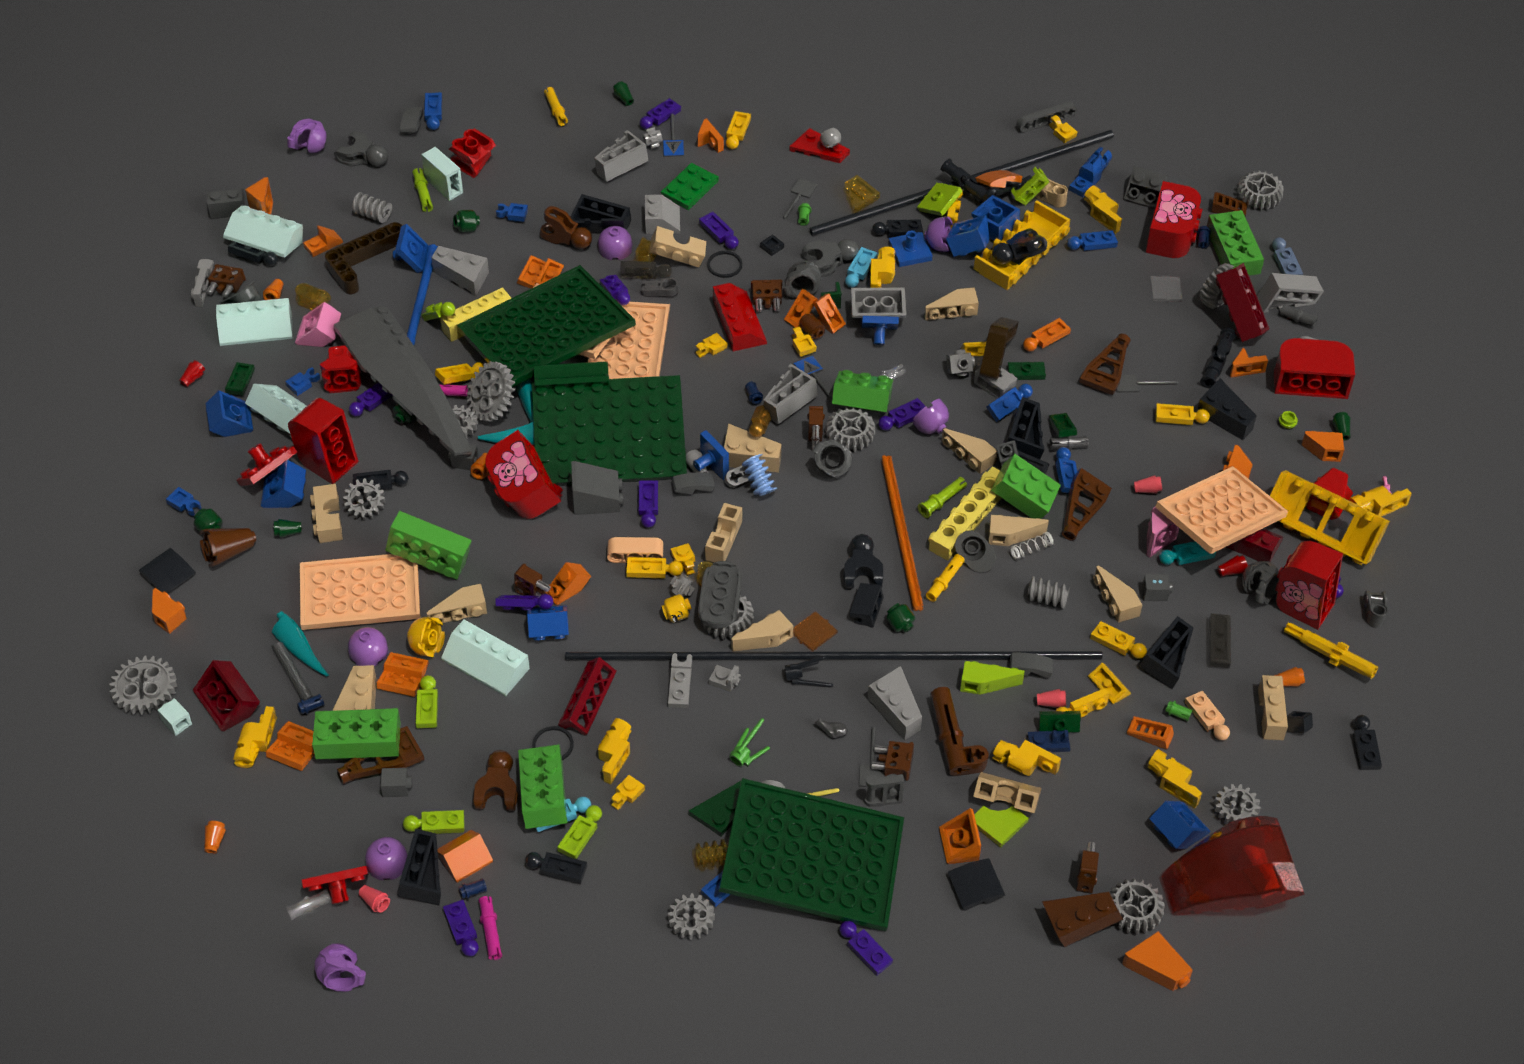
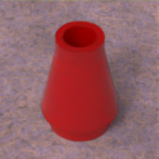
M196 360L190 362L179 382L184 387H188L204 375V366Z
M1237 555L1222 565L1217 566L1220 576L1223 577L1243 574L1248 564L1243 555Z

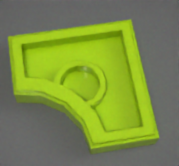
M983 806L974 814L977 829L1000 848L1029 819L1017 808H1014V806L1001 811L990 810Z

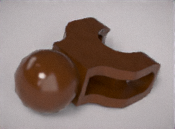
M554 206L545 209L544 220L547 223L542 225L540 229V236L553 244L565 243L569 245L571 242L578 249H585L591 244V232L583 227L577 228L578 223L574 222L566 211Z
M496 750L489 755L487 773L475 783V809H484L487 800L491 796L499 795L505 799L506 810H516L518 799L517 786L509 774L513 766V758L507 751Z

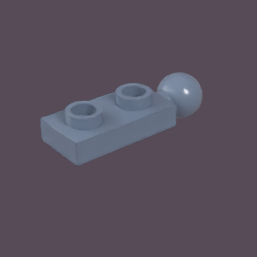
M1275 238L1272 242V247L1275 250L1273 255L1282 274L1303 275L1292 248H1285L1286 241L1283 238Z

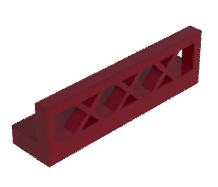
M600 657L588 661L558 726L564 729L573 727L582 735H587L617 670ZM602 668L609 673L606 679L602 678ZM597 683L600 688L599 695H595L593 688L594 684ZM588 699H591L593 708L591 711L587 710L586 701ZM581 715L584 716V727L577 722Z

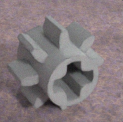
M655 127L647 129L646 133L643 134L644 143L646 146H650L651 149L659 147V143L663 142L660 130L655 131Z
M681 574L680 577L674 576L670 582L673 587L671 591L676 595L681 594L683 597L685 595L691 596L695 589L692 585L694 581L685 574Z

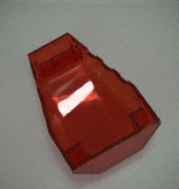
M1269 816L1246 817L1228 823L1186 852L1161 876L1174 916L1199 914L1202 911L1222 912L1225 909L1265 908L1305 895L1277 818Z

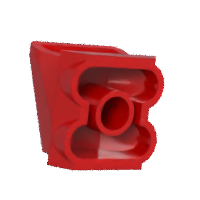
M474 128L466 130L463 138L453 140L452 146L448 149L455 154L451 157V161L462 172L472 178L479 174L490 158L491 150L496 146L492 138Z
M346 346L330 347L327 359L320 364L324 389L329 393L357 391L361 386L359 375L361 369Z
M1331 468L1314 482V484L1347 500L1353 494L1352 490L1347 486L1348 474L1336 468ZM1311 494L1306 508L1324 516L1330 503ZM1335 506L1329 519L1339 518L1343 510Z

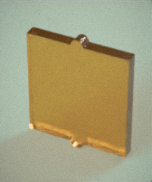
M816 611L793 628V635L799 639V643H803L812 652L838 633L829 623V620H825Z

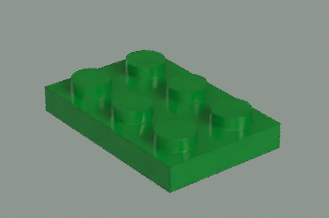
M690 163L661 191V195L689 211L719 182V176Z

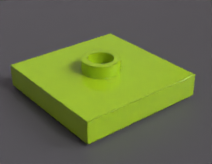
M937 182L917 208L921 212L943 216L962 193V189L957 186Z

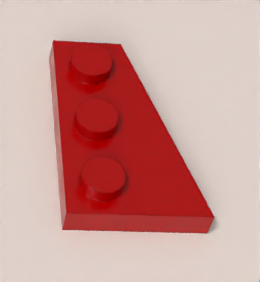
M811 128L789 146V151L796 152L797 150L804 152V155L810 156L813 154L820 156V159L841 163L850 154V149L839 143L830 148L823 146L820 140L821 134Z

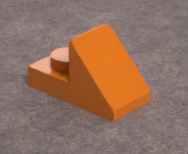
M707 118L704 119L698 133V147L709 143L717 153L724 151V138Z
M317 225L318 235L303 242L304 248L312 257H315L342 244L343 240L334 230Z
M802 289L784 320L795 328L801 327L799 324L801 317L805 314L814 315L811 310L814 307L813 303L818 299L807 290Z
M830 294L823 295L813 303L820 315L817 319L830 333H835L846 324Z
M1243 348L1232 363L1230 377L1264 373L1268 363L1267 356L1249 358L1245 348Z

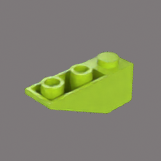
M965 661L960 691L981 695L1022 685L1025 671L1017 668L1000 667L994 664L988 665L976 661Z

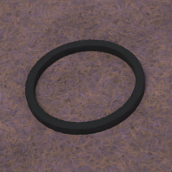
M719 251L709 257L707 267L713 275L720 278H729L741 271L742 259L734 252ZM727 254L737 258L740 266L733 273L719 274L712 270L710 262L718 255Z
M550 726L540 730L533 739V748H536V741L541 734L557 730L565 733L571 742L570 748L562 756V760L571 754L574 741L572 735L566 729Z

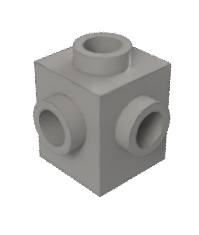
M965 349L955 350V354L946 355L948 373H957V376L968 375V372L973 371L975 366L974 356H971V353L966 352Z

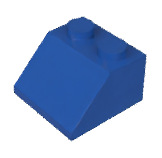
M992 195L971 213V216L975 218L986 215L989 238L992 240L996 238L1002 240L1004 231L1006 229L1013 231L1014 222L1017 219L1020 220V209Z
M986 215L954 223L946 238L954 257L959 255L966 256L970 252H980L986 248L989 242Z
M218 390L206 402L209 431L224 437L252 432L253 424L250 406L245 404L246 401Z
M286 460L266 475L261 507L291 508L296 503L301 502L304 497L303 489L306 482V469Z
M567 605L552 606L547 610L534 607L532 610L527 611L529 638L533 637V640H544L545 636H553L554 639L565 638V635H569Z
M1165 801L1149 818L1154 823L1153 827L1159 833L1164 834L1168 844L1175 849H1187L1211 832L1184 802Z

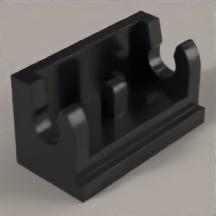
M860 583L850 616L861 619H855L854 623L871 628L874 627L884 599L881 585Z

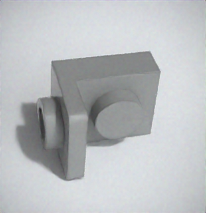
M716 665L709 678V685L731 692L734 685L737 686L741 678L739 666L734 665L731 670Z

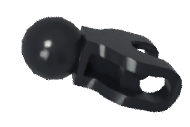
M1029 228L1016 233L1006 243H999L994 246L992 258L995 263L1006 265L1013 258L1017 260L1033 257L1047 249V240L1043 236L1038 235L1034 229ZM1038 241H1041V246L1039 248H1035L1034 245H1036Z
M858 534L850 542L853 556L844 564L845 588H853L854 580L858 576L864 575L868 576L873 584L881 585L882 588L883 564L873 555V540L866 534Z

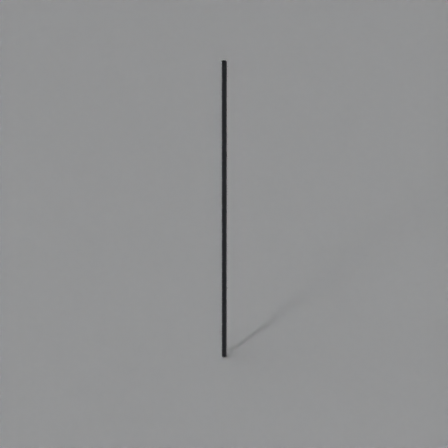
M1102 651L566 652L565 659L593 660L600 657L603 660H672L674 653L677 654V660H686L688 654L692 655L693 660H809L820 656H825L824 660L1010 659V654L1013 652L1032 653L1052 659H1102L1103 654Z

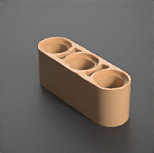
M614 537L608 540L607 559L612 563H627L628 557L663 558L664 543L659 538Z

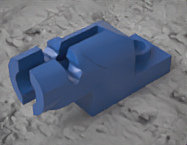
M1099 147L1081 166L1078 177L1069 185V191L1084 197L1085 192L1101 179L1102 171L1112 159L1111 152L1107 150L1102 159L1101 152L1103 147Z

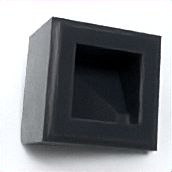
M1293 711L1287 715V732L1306 733L1313 727L1312 713Z

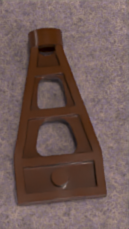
M1123 333L1118 334L1086 366L1079 383L1113 395L1120 384L1126 349L1131 342L1130 337ZM1111 351L1120 354L1118 361L1107 357ZM1104 363L1114 367V373L1110 375L1097 370V368Z
M1083 468L1077 471L1071 483L1062 536L1070 541L1076 540L1079 531L1103 506L1112 489ZM1080 491L1094 500L1090 507H1086L1079 502ZM1075 508L1085 514L1081 521L1073 517Z
M408 726L400 729L399 757L397 759L383 761L380 757H374L377 762L376 766L362 768L360 763L369 757L353 758L345 763L344 766L338 768L337 773L342 784H345L356 778L382 773V768H407L425 759Z

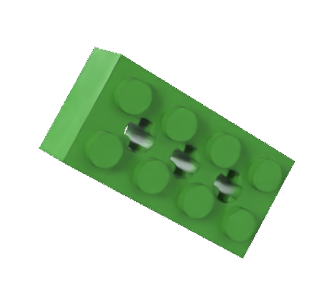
M1243 211L1209 215L1207 227L1211 231L1209 238L1221 265L1226 263L1237 266L1244 263L1249 276L1261 274L1264 258Z
M399 511L390 527L385 551L457 580L466 564L472 540Z
M398 708L315 711L312 743L315 758L339 759L399 756L401 721Z
M560 745L518 750L522 813L525 828L568 823Z

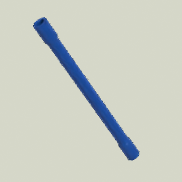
M434 244L428 246L426 261L407 336L413 345H415V337L433 270L432 256L438 247Z

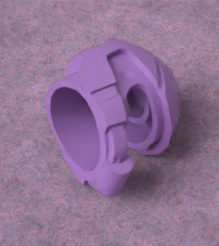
M310 118L298 121L292 128L290 136L287 137V146L296 150L307 147L309 153L320 152L324 148L327 139L322 123Z
M340 943L331 944L321 950L314 965L319 981L334 991H351L352 988L363 985L366 972L355 965L358 960L357 954L348 946ZM348 971L353 976L342 978L340 973Z

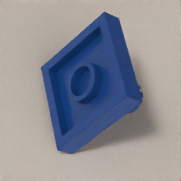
M408 224L401 226L396 249L392 254L394 259L397 261L403 259L419 273L423 271L429 245Z
M908 231L906 235L889 238V245L895 250V259L899 267L932 261L933 255L922 232Z
M864 315L862 317V328H874V344L877 345L885 344V329H897L899 324V317Z
M705 430L700 433V452L703 456L694 460L693 465L698 471L709 466L724 480L725 475L729 471V453Z

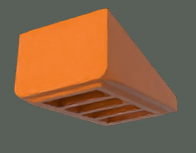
M1134 716L1127 730V735L1157 747L1168 749L1174 732L1172 725ZM1138 725H1141L1140 731H1137Z

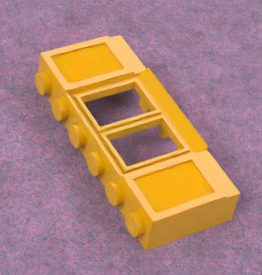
M1036 200L1033 212L1027 210L1024 213L1023 222L1017 219L1014 222L1013 231L1006 229L1003 234V240L1001 241L996 238L993 242V248L999 243H1006L1016 233L1031 228L1047 240V249L1033 257H1027L1020 265L1013 261L1006 265H1000L994 262L992 250L985 248L982 258L978 255L975 256L973 269L978 271L980 275L1008 290L1028 272L1032 265H1036L1039 259L1049 252L1050 248L1056 246L1064 236L1068 235L1070 219Z
M1287 470L1280 473L1270 494L1271 498L1288 511L1286 517L1279 520L1285 528L1289 530L1295 529L1301 532L1300 535L1307 539L1313 538L1318 541L1317 543L1326 547L1329 546L1343 553V556L1348 555L1353 558V562L1359 565H1363V563L1368 564L1371 561L1390 522ZM1311 494L1330 503L1317 529L1299 521ZM1335 506L1354 515L1342 541L1323 533Z

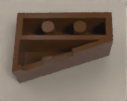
M1110 892L1042 901L1057 936L1064 947L1123 920Z

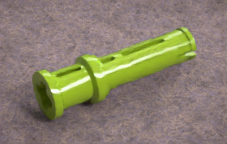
M958 477L938 494H932L927 501L919 503L917 506L919 513L924 518H929L935 510H940L944 502L967 486L966 482L960 484L965 479Z

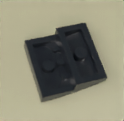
M171 548L139 569V572L150 585H154L161 592L165 591L167 594L174 591L196 574L192 567Z
M989 858L974 861L948 871L965 911L982 902H985L987 905L1005 896Z

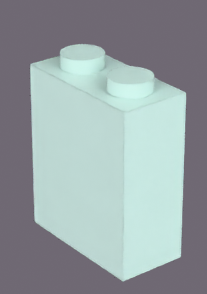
M436 147L421 154L424 176L427 182L449 201L463 194L461 171L454 162Z

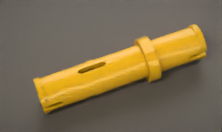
M548 87L547 90H544V94L552 108V115L556 117L560 126H564L565 123H568L565 109L561 106L554 89Z
M955 554L940 576L934 579L933 585L926 593V598L929 601L935 602L942 591L948 588V583L964 563V558L961 555Z

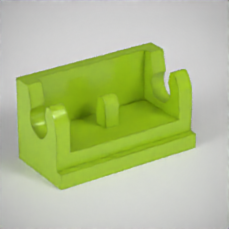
M1036 167L1033 168L1035 175L1019 190L1011 189L1015 200L1027 205L1049 183L1048 178L1040 168L1038 170Z

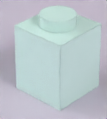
M175 698L158 709L161 721L175 736L192 725L189 713Z

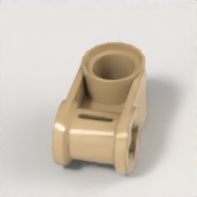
M1048 179L1049 183L1035 197L1055 207H1064L1067 203L1068 188Z

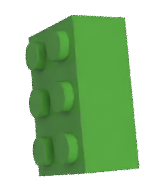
M850 370L839 371L834 383L832 404L887 412L891 400L893 379L883 375L878 377L871 376L869 373L856 374Z
M1014 454L1003 463L991 491L1029 517L1041 519L1049 513L1061 485Z

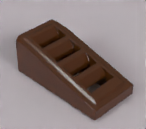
M1214 192L1211 212L1226 213L1240 211L1238 209L1240 207L1246 217V202Z

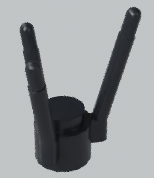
M825 656L785 665L787 681H792L793 685L804 684L833 687L832 683L799 679V677H803L802 668L818 664L819 661L825 659Z

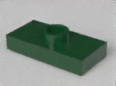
M236 362L225 387V392L243 396L255 370L254 365Z
M1008 362V372L1013 374L1017 380H1045L1046 378L1044 362Z
M1067 413L1049 415V422L1059 438L1077 435V428Z
M1039 711L1038 730L1080 732L1081 713L1080 711Z

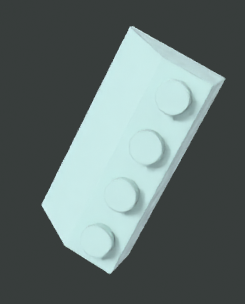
M240 206L232 212L223 238L265 252L271 251L285 258L303 243V225L293 220H286L277 215L252 209L249 206Z
M289 298L216 305L220 346L293 339L292 311Z
M253 384L245 404L251 407L253 412L262 414L266 421L275 423L278 429L290 433L288 422L306 407L305 404L277 385Z
M463 620L451 633L441 657L442 661L504 696H507L530 669L527 654L466 620Z

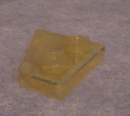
M858 175L845 182L844 187L855 213L880 198V192Z

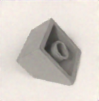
M645 195L646 234H653L657 226L674 231L673 234L680 233V206L663 195Z

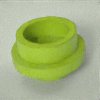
M1285 411L1280 415L1279 423L1281 426L1294 428L1297 425L1298 419L1295 413Z

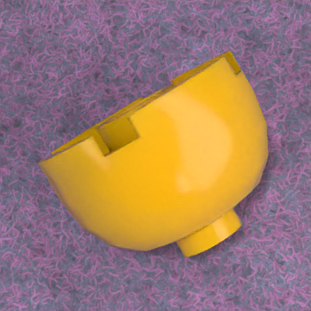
M422 617L415 620L407 632L409 647L418 655L434 657V653H439L444 644L445 632L441 631L443 623L434 617Z

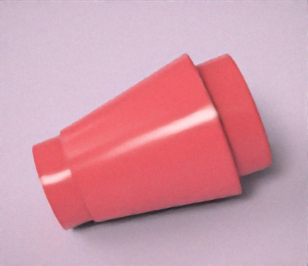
M1154 475L1135 481V493L1158 494V492L1162 491L1161 477Z
M1056 689L1038 693L1037 705L1052 708L1066 707V691Z
M367 885L362 886L359 890V896L374 912L382 913L388 908L390 898H388L386 893Z

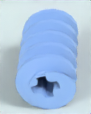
M763 454L753 456L742 463V467H748L745 470V474H751L747 478L748 481H754L750 485L751 488H757L753 494L760 496L777 489V487L770 486L774 483V480H768L772 474L765 473L769 467H762L766 460H760L759 457Z

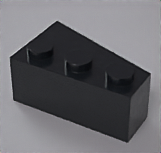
M581 194L570 216L574 222L578 223L577 228H586L591 233H601L604 229L611 226H620L627 230L632 220L630 207Z
M1221 378L1200 398L1197 411L1200 409L1207 410L1210 414V422L1241 440H1244L1251 433L1257 417Z
M1024 397L1021 398L1007 438V442L1015 440L1018 451L1037 459H1041L1045 450L1042 441L1043 431H1041L1040 403Z
M1177 616L1146 654L1140 667L1173 689L1179 680L1194 627Z
M415 829L399 882L398 896L439 906L441 888L436 833Z

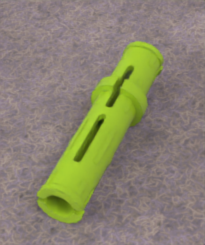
M416 168L412 172L415 179L414 186L418 190L422 210L426 212L427 207L428 212L433 210V205L427 188L428 182L424 177L423 170L419 168L418 172V168Z

